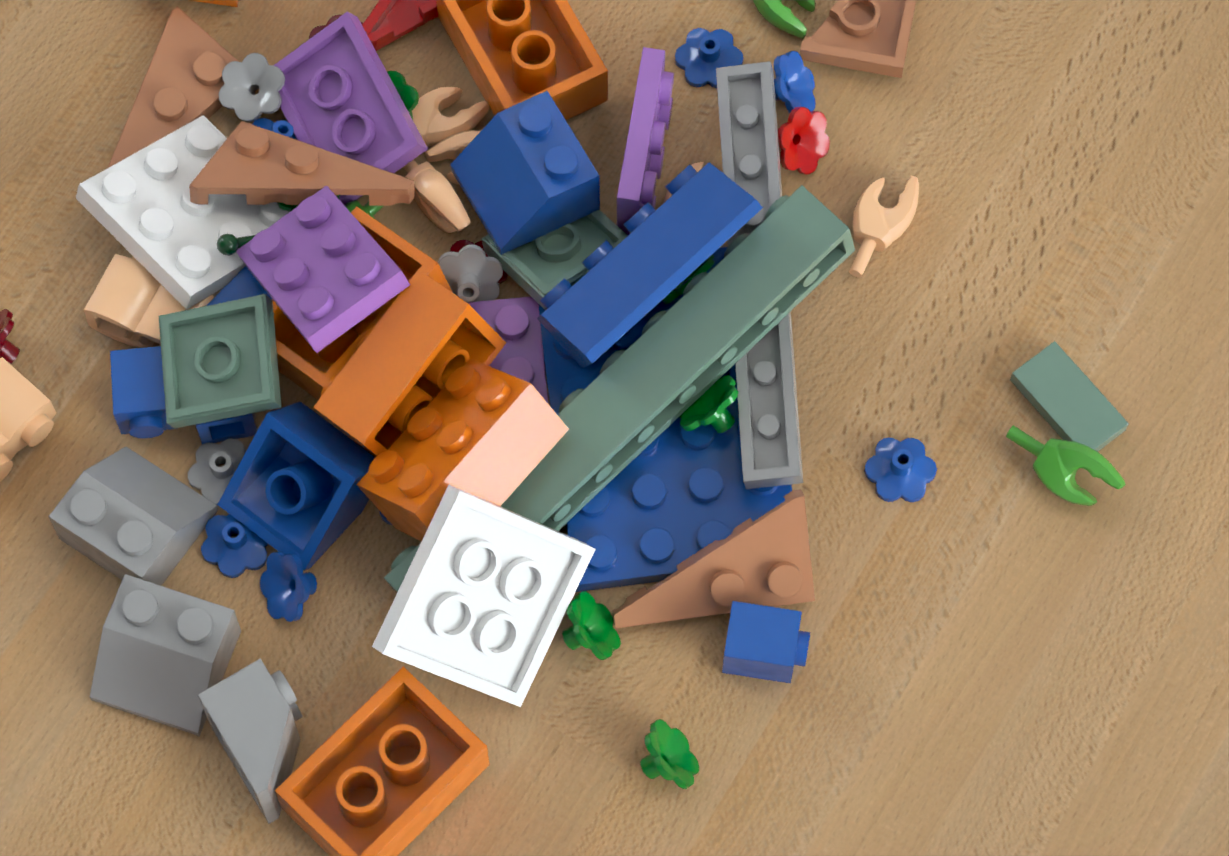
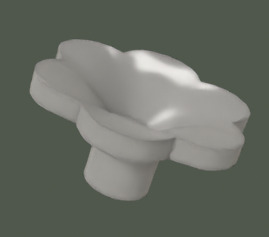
M251 53L242 62L232 61L224 67L222 78L225 84L219 91V101L227 109L235 110L239 119L245 122H253L262 113L272 114L279 109L282 103L279 91L284 86L285 75L278 67L269 65L263 55ZM260 89L259 93L255 95V91Z
M466 245L459 253L446 252L440 256L438 264L451 290L465 302L488 301L497 298L500 288L498 281L503 274L502 264L498 259L486 257L483 249L477 245Z
M230 438L224 440L219 445L211 442L201 445L196 451L197 463L188 471L190 485L197 490H201L203 497L217 505L246 452L243 443L237 439Z

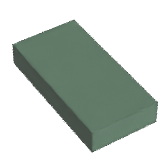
M1055 341L1015 370L1011 375L1010 381L1063 440L1087 445L1098 452L1126 431L1129 423Z

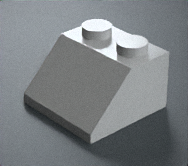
M124 447L83 471L48 517L61 541L122 580L124 575L127 574L161 586L204 530L208 520L219 509L210 500L128 447Z
M125 574L103 625L90 699L200 736L207 716L198 694L222 681L241 633L235 611Z
M260 658L198 694V697L212 730L266 821L270 824L280 816L282 808L275 790L292 773L301 740L295 721L303 716L295 703L297 698L283 673L278 670L270 675Z

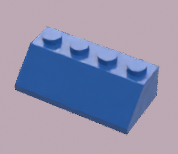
M710 162L698 172L689 164L665 186L672 194L667 201L657 210L649 202L623 224L630 232L623 241L614 248L606 240L582 262L588 269V272L572 286L564 278L540 300L547 310L537 319L582 369L595 362L763 208L761 204Z

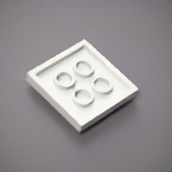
M204 115L80 183L76 194V199L186 310L224 288L245 267L236 252L233 255L227 256L218 251L217 240L221 235L228 233L233 234L236 238L256 235L289 213V211L280 209L277 202L266 205H247L245 194H209L208 205L190 202L189 185L227 139Z
M448 485L372 647L384 655L521 707L595 552V548Z

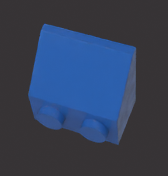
M548 90L498 112L450 164L452 173L501 255L585 217L594 211L600 210V175Z
M297 402L268 412L265 415L217 505L277 551L283 552L285 555L296 554L302 562L303 570L306 571L316 563L364 510L369 498L356 484L369 471V466L375 457L302 402Z

